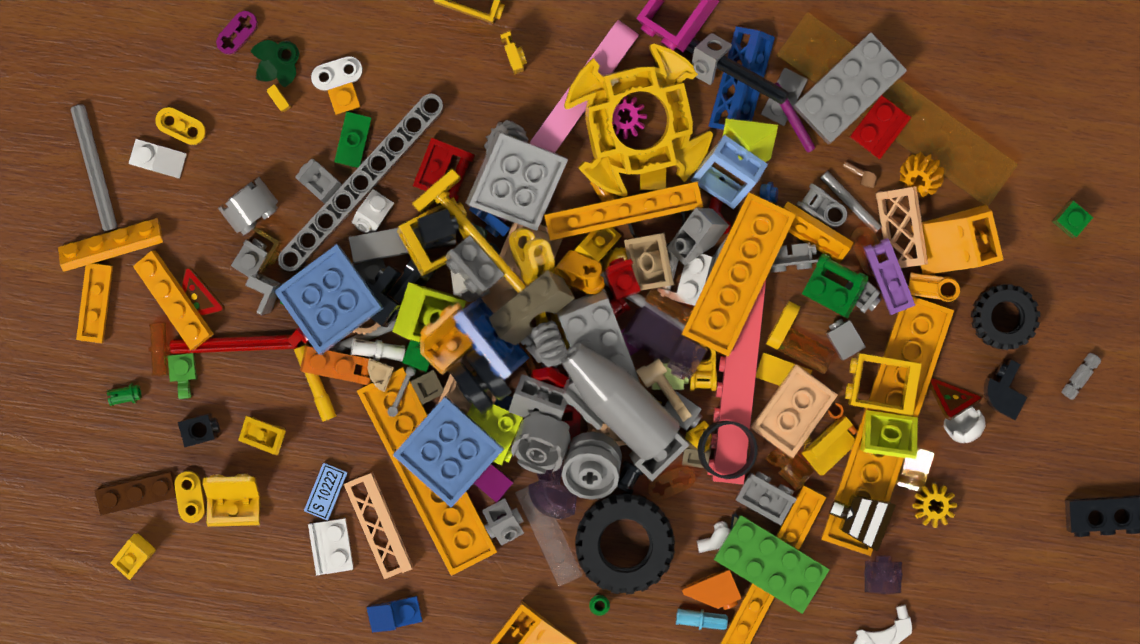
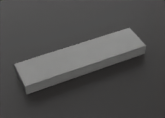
M398 228L349 237L353 263L409 254L397 233ZM419 228L413 230L424 251L456 245V240H452L426 249Z

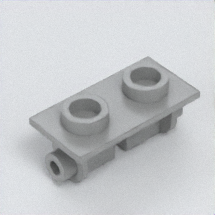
M810 242L792 245L793 255H788L787 245L781 246L771 267V273L787 271L786 266L797 265V270L812 268V263L818 262V260H812V255H816V245H810Z

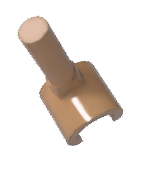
M847 161L844 163L843 167L862 176L860 185L874 188L876 183L874 173L859 169Z

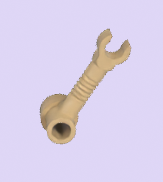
M659 358L647 367L644 365L636 370L647 388L654 383L658 384L683 422L692 416L664 376L667 369Z

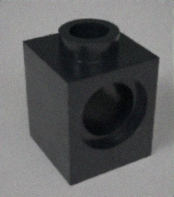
M448 209L417 219V225L426 249L456 239L455 231L459 230L455 215L450 216Z
M211 413L178 422L184 447L217 439V433L220 432L218 420L216 417L212 418ZM197 422L205 424L207 432L203 437L197 436L194 432V426Z

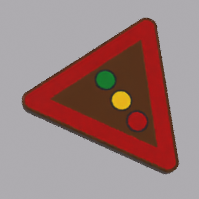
M191 267L186 268L181 287L200 315L205 316L224 311L225 306Z
M931 377L929 387L947 420H952L981 401V396Z

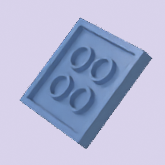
M337 244L274 291L319 355H322L383 309L351 261Z
M445 396L393 456L452 508L504 448Z

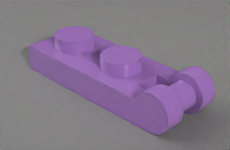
M885 238L880 240V244L875 246L870 244L863 247L889 314L893 315L915 306V303L890 240ZM885 253L888 260L879 263L876 256Z

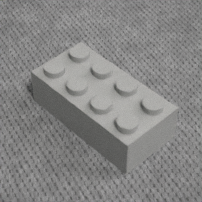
M869 33L795 103L793 108L827 144H830L907 70L872 33Z
M604 289L597 294H588L575 299L557 312L570 348L580 343L624 368L640 383Z

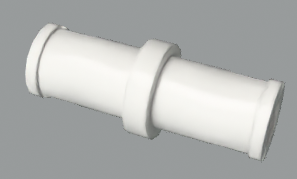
M353 338L351 344V355L373 357L374 360L378 361L380 358L402 362L405 354V345L382 343V340L372 342Z

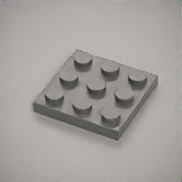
M496 131L466 203L474 208L537 231L568 159Z

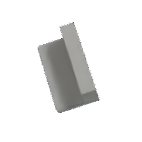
M261 274L249 276L245 286L264 294L257 310L258 314L264 315L271 313L278 298L274 291L283 284Z

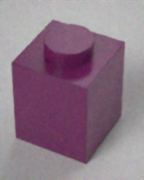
M491 463L474 484L497 503L514 481Z

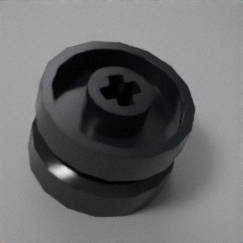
M474 349L466 355L468 363L473 368L472 372L461 362L455 363L447 370L457 382L456 386L469 403L472 402L483 415L493 407L492 400L486 394L487 390H490L494 397L499 400L504 399L512 392L503 379L491 370L490 362L487 358L477 353Z

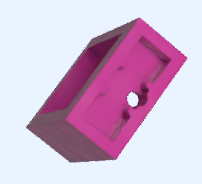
M649 0L636 19L642 24L640 29L653 38L656 34L662 38L661 43L673 51L677 48L684 52L717 6L719 0H699V5L677 36L672 35L651 21L665 0Z

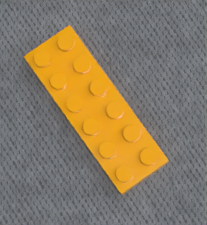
M748 192L681 335L727 357L730 356L796 214Z

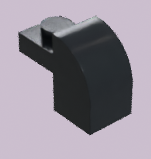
M389 265L386 269L382 268L377 273L374 279L376 281L375 284L364 280L383 307L371 319L386 328L396 317L401 306L387 295L402 275L396 268Z
M1007 359L1006 363L1001 362L995 373V376L998 377L996 381L986 377L984 395L991 408L1010 419L1016 420L1027 397L1009 388L1021 364Z

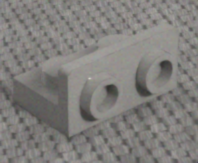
M470 235L446 254L447 266L453 273H459L465 279L463 283L472 294L476 292L481 296L504 276L503 272Z

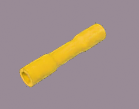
M308 344L294 349L300 367L305 346H309ZM304 372L322 422L336 417L337 415L329 395L324 389L320 376Z

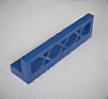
M736 26L728 58L735 62L741 60L742 66L764 78L775 37L762 31ZM743 34L750 35L748 45L742 49L740 43ZM723 72L708 127L724 130V124H719L721 113L725 110L728 112L727 119L752 122L760 92ZM734 85V95L728 99L726 95L727 90Z

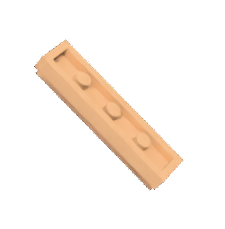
M370 472L345 483V489L384 579L411 570L413 564L374 473ZM364 482L368 491L366 500L355 497L351 487ZM358 502L364 504L362 510L360 509ZM367 505L375 508L378 519L376 524L366 521L363 516ZM368 525L374 527L372 534L369 530ZM377 529L386 533L389 540L386 548L375 544L373 537ZM378 549L384 551L382 558ZM386 554L395 555L400 567L387 572L383 562Z

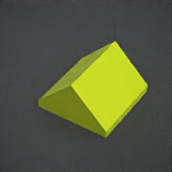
M726 118L722 137L726 135L764 162H767L772 156L778 125Z
M866 410L860 450L867 453L916 459L918 417Z

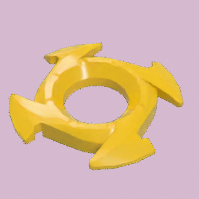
M650 44L649 46L657 68L635 67L601 75L598 72L600 65L592 58L574 79L564 103V109H571L587 101L586 125L594 159L590 163L583 161L578 169L595 185L607 192L626 197L628 192L619 173L643 174L675 165L677 167L676 175L685 182L702 163L713 137V133L707 131L690 139V135L693 134V121L685 85L682 82L686 78L694 79L698 74L695 72L694 66L686 58L669 48L657 44ZM637 91L648 92L657 97L663 104L667 116L666 129L661 139L653 146L641 150L631 149L621 143L615 135L612 125L613 113L619 101L626 95Z

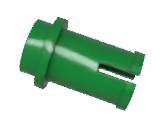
M130 383L128 387L107 390V396L111 397L107 398L110 406L131 401L134 404L137 403V400L142 399L140 386Z
M598 594L590 600L589 607L593 614L602 616L610 609V603L605 596ZM602 601L604 602V607L598 608L595 606V603Z

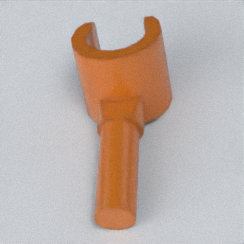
M835 403V405L841 409L840 415L834 416L828 410L829 416L832 419L837 420L846 417L843 407L838 403ZM853 425L848 429L853 435L857 433V429Z

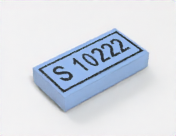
M323 463L304 511L328 521L348 472Z

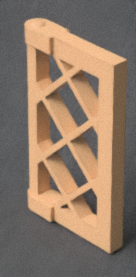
M910 187L876 193L883 239L888 238L892 247L902 254L898 260L900 268L928 264L917 188ZM904 196H908L910 210L901 203ZM885 199H890L894 203L889 213H887ZM897 207L907 214L901 225L892 218ZM910 218L912 219L914 236L905 229ZM889 222L898 229L892 239ZM901 233L911 240L905 250L896 243ZM914 244L916 245L917 258L909 255Z

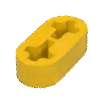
M791 301L787 302L767 339V345L776 350L779 349L800 310V306Z

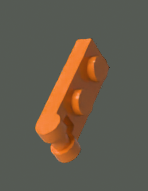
M305 346L300 368L301 372L364 385L372 383L368 373L369 358L330 350L319 355L314 347ZM356 364L362 365L361 375L354 374Z

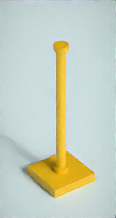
M453 169L450 170L412 204L419 212L423 213L433 203H441L445 209H448L451 216L455 215L460 227L468 236L470 235L503 272L505 279L519 294L526 288L524 283L448 197L450 195L448 190L461 180Z

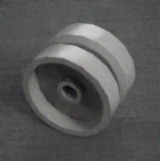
M586 432L573 437L565 453L562 470L563 483L567 489L580 498L590 500L600 499L611 494L617 487L622 454L619 445L614 439L603 433Z

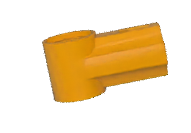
M910 272L908 288L912 296L941 299L946 302H951L959 296L960 287L957 280L953 277ZM946 282L955 285V291L951 295H943L941 293V286Z

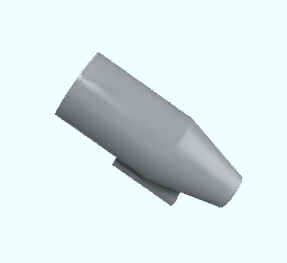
M580 343L573 345L564 354L561 363L570 378L566 381L562 396L569 405L574 406L583 415V418L588 423H591L599 430L604 422L642 460H649L655 457L671 443L679 430L680 423L627 370Z

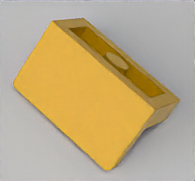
M847 417L835 420L801 452L820 476L826 474L852 449L854 438L848 432V429L853 424Z

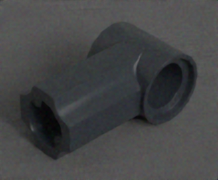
M411 259L404 268L403 275L395 283L388 295L401 304L408 282L425 286L436 270L421 276Z

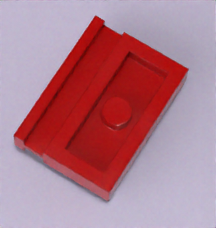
M881 95L849 137L880 160L910 121L911 117Z

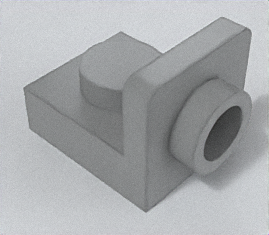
M256 238L252 242L246 239L231 266L249 277L258 274L270 253L265 250L267 245Z

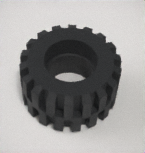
M1009 284L992 286L987 291L982 292L978 296L979 299L974 302L973 312L971 311V317H973L972 327L975 328V334L978 338H981L986 345H990L993 348L1004 350L1019 348V346L1027 344L1028 340L1035 336L1036 328H1039L1040 322H1038V317L1041 316L1040 311H1037V301L1033 300L1032 295L1024 291L1022 287ZM1000 302H1011L1019 311L1018 325L1010 332H1000L993 326L991 320L992 311Z

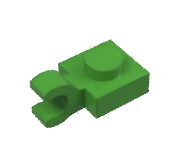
M195 353L167 356L170 382L178 381V398H191L189 380L197 379Z

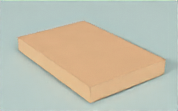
M795 364L750 428L786 455L794 458L838 395Z

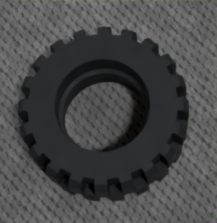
M630 493L612 494L607 498L598 500L584 513L577 527L575 547L581 569L584 570L590 581L595 582L603 590L611 591V593L634 594V592L640 590L643 592L649 589V586L654 583L657 584L661 580L662 575L667 573L670 568V562L675 552L674 534L668 518L654 502L640 495L637 496ZM620 519L636 521L644 527L649 536L647 555L639 564L633 567L621 568L614 566L602 554L600 548L602 533L614 521Z

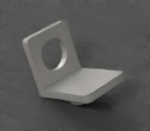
M712 33L700 42L694 49L692 65L698 74L696 77L711 85L714 81L718 60L731 49L732 44ZM717 43L722 49L717 51L711 50L707 45Z

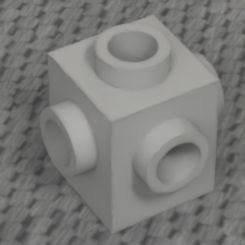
M505 498L482 510L488 522L484 526L491 539L496 537L501 546L524 534L520 523L524 522L517 508L511 509Z

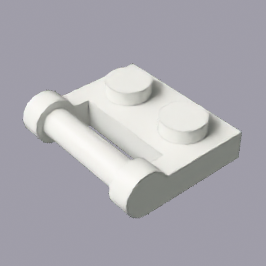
M668 249L672 278L674 279L679 259ZM701 254L684 265L677 293L670 291L671 285L658 288L656 296L695 306L712 270L715 257Z

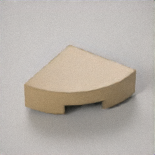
M369 359V377L379 390L385 392L394 367Z

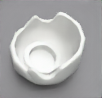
M973 407L952 420H947L946 418L944 420L946 432L954 441L959 443H969L981 436L986 427L985 417L980 410L976 411Z

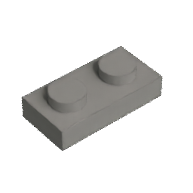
M787 68L783 69L777 82L789 93L788 99L792 106L797 102L808 79ZM769 98L760 115L784 126L787 121L786 115L779 103Z

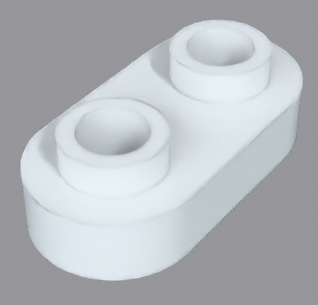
M344 57L317 66L312 72L311 80L317 89L327 91L350 82L358 81L362 76L363 68L356 58ZM352 65L354 67L353 73L346 74L344 72L345 66ZM324 72L328 73V81L321 82L320 75Z

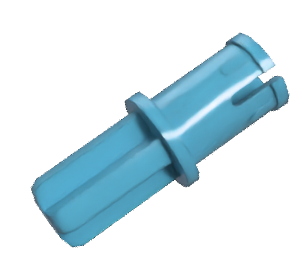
M678 608L676 625L699 627V630L702 627L726 630L728 616L704 612V609L693 611Z

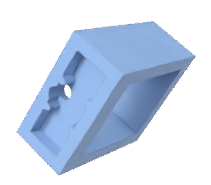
M724 135L702 161L691 181L698 182L699 187L734 209L755 186L768 164ZM716 162L745 182L744 185H739L711 165Z

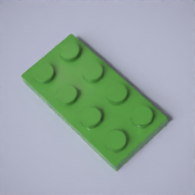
M742 515L738 517L713 558L721 565L802 614L830 570Z

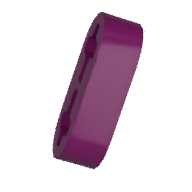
M242 11L236 14L218 35L216 40L217 48L224 54H235L256 31L258 26L257 18L249 11ZM242 17L244 19L251 17V28L245 27L240 33L237 32L242 25L239 20ZM236 33L237 36L233 40L234 48L227 47L224 49L225 43L222 41L223 38L227 37L229 39Z

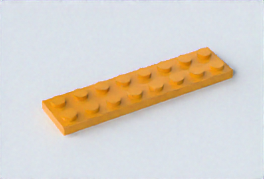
M402 367L392 373L385 392L379 390L371 383L357 390V393L452 576L498 551L467 491L451 508L393 456L428 416L410 380L397 407L398 414L395 417L388 415V408L393 406L406 377V371Z

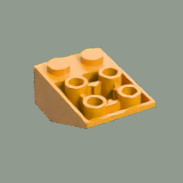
M987 205L922 222L928 264L920 265L922 274L928 275L976 268L1004 260L993 213ZM910 225V226H911V230H912V234H913V236H914L913 226Z
M523 601L520 602L490 641V644H577Z

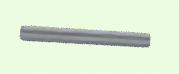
M83 104L71 107V113L101 225L104 231L117 228V223L86 108Z

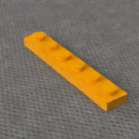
M692 182L545 214L544 216L549 239L555 240L688 211L696 207L702 208L703 204L698 182Z

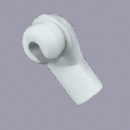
M720 521L714 525L715 531L711 538L697 540L699 553L720 549L730 532L726 522Z

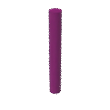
M779 82L774 83V84H776L777 86L781 87V85L779 84ZM787 98L783 104L779 105L806 152H811L816 147Z

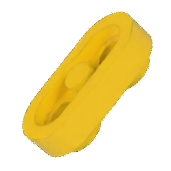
M163 108L156 115L155 122L157 128L184 143L197 145L206 137V128L201 121L174 108ZM169 116L174 118V124L171 126H167L165 123L166 118ZM193 127L198 130V134L195 137L189 135V130Z
M193 471L182 472L177 476L174 483L178 512L185 522L195 523L203 518L206 511L201 478ZM184 480L191 481L192 487L190 489L183 487ZM192 505L196 508L194 515H190L187 512L188 506Z

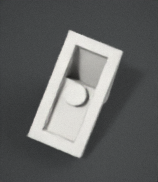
M136 139L129 164L180 179L187 154Z

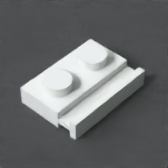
M346 518L308 524L316 576L354 570Z

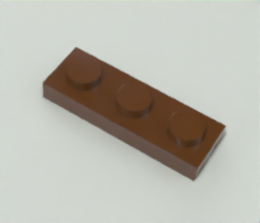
M172 472L94 490L100 515L176 498Z

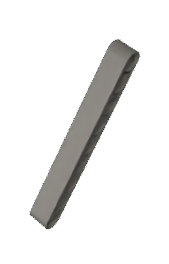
M427 94L422 97L281 251L278 261L284 270L297 271L438 119L444 109L443 102L439 96ZM430 99H435L439 103V108L435 113L425 111V103ZM416 118L421 121V128L413 133L408 131L407 123L409 120ZM396 137L401 138L404 143L402 150L398 152L392 151L389 146L390 141ZM376 157H383L386 160L385 168L381 171H375L372 167V161ZM358 176L367 177L368 186L366 189H356L354 183ZM341 195H347L351 200L350 206L344 210L340 209L337 205V199ZM324 214H329L333 218L332 226L327 229L322 228L319 222ZM307 233L313 234L316 239L314 246L311 248H306L302 244V238ZM290 252L295 253L298 257V262L294 267L287 266L284 261L286 254Z

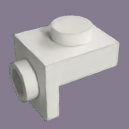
M372 189L357 210L352 223L361 232H376L393 207L394 202Z

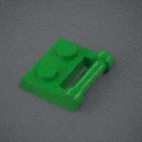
M823 253L819 257L816 268L802 295L848 319L868 282V276L861 272L858 274L832 260L831 256ZM829 270L852 282V289L849 290L824 277L826 271Z

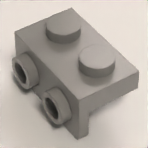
M759 471L756 475L749 473L735 500L781 525L792 504H795L797 500L792 496L794 491L782 484L777 488L769 483L770 477Z

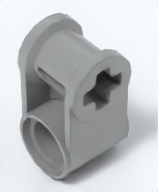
M811 183L809 185L810 190L802 202L798 201L796 205L830 227L841 226L847 218L846 208L831 198L825 191ZM815 196H817V198H816V200L813 202V204L810 205V202L812 201V199H813ZM837 208L841 211L842 218L839 222L829 220L828 211L830 209Z

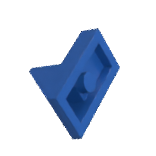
M417 596L366 607L372 632L396 630L397 627L423 622Z

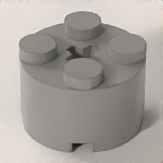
M260 177L255 179V186L250 182L230 197L229 201L225 203L227 207L223 204L218 207V210L236 233L247 234L256 226V220L262 216L265 220L277 211L278 207L276 204L278 200Z
M531 412L530 416L523 419L511 448L512 455H516L519 459L518 464L531 472L545 474L546 470L553 469V472L557 471L563 462L570 442L569 425L564 421H558L541 412Z

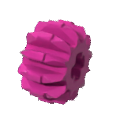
M626 95L622 98V104L618 103L613 113L612 125L616 127L615 135L617 136L619 131L623 130V139L628 138L627 130H630L634 137L638 135L634 126L640 129L645 127L643 123L637 121L638 119H647V114H638L645 106L640 104L635 108L636 97H633L630 104H628ZM624 110L629 111V117L632 121L630 123L626 121L625 124L621 123V117L618 113L620 111L624 113Z

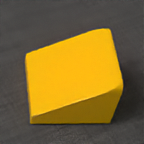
M666 168L640 174V190L655 191L666 188Z

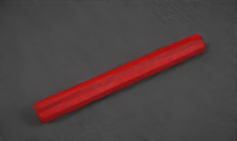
M291 335L209 338L195 350H190L185 341L181 339L170 341V352L172 354L296 349L299 344L294 348L287 341Z

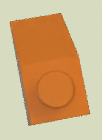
M728 568L681 587L683 595L717 609L721 607L724 610L730 609L738 605L737 600L742 599Z

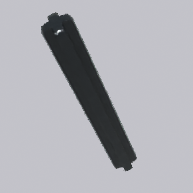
M693 38L685 50L694 54V49L700 41ZM725 55L718 60L716 68L777 103L783 104L788 98L789 93L785 89Z

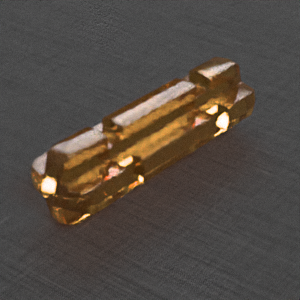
M651 289L645 298L647 303L653 306L657 305L659 310L674 319L677 317L679 322L686 325L692 311L687 308L685 310L682 309V305L665 295L662 297L661 293L655 289Z

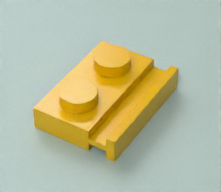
M510 31L501 34L502 43H507L504 47L514 75L523 72V65L527 64L522 48H516L515 43L510 44V40H512Z

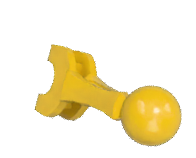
M518 228L510 234L509 244L512 256L521 272V278L526 287L547 270L554 273L555 261L547 241L540 237L535 238L534 234L526 228ZM526 236L527 243L521 249L518 246L519 238ZM545 312L535 316L536 327L538 324L548 322ZM550 312L551 321L556 323L568 350L570 345L558 314Z

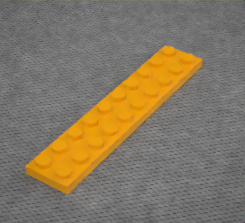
M912 296L915 306L897 313L883 357L921 364L913 415L865 408L834 500L848 504L851 495H858L890 501L904 458L867 453L860 450L866 410L911 417L919 416L954 310ZM880 363L868 401L901 406L907 368ZM828 515L821 540L871 556L872 548L839 529L842 521L841 518Z

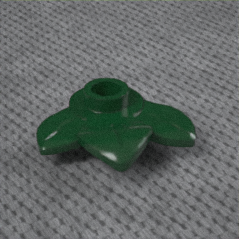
M265 40L257 43L251 49V53L261 60L256 72V79L258 81L268 82L277 78L282 87H286L294 81L296 77L295 64L300 56L299 49L294 43L283 41L277 44L274 41ZM290 50L291 57L284 59L282 57L283 51Z

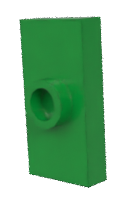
M346 111L334 160L335 163L356 168L361 165L372 121L371 117Z

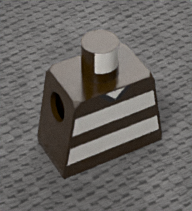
M851 495L848 504L834 500L829 514L842 519L839 526L841 531L878 551L896 505L888 501Z

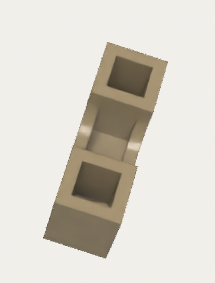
M547 270L491 315L489 320L499 338L516 346L532 333V328L534 327L531 320L535 316L543 312L556 314L575 298L564 278Z

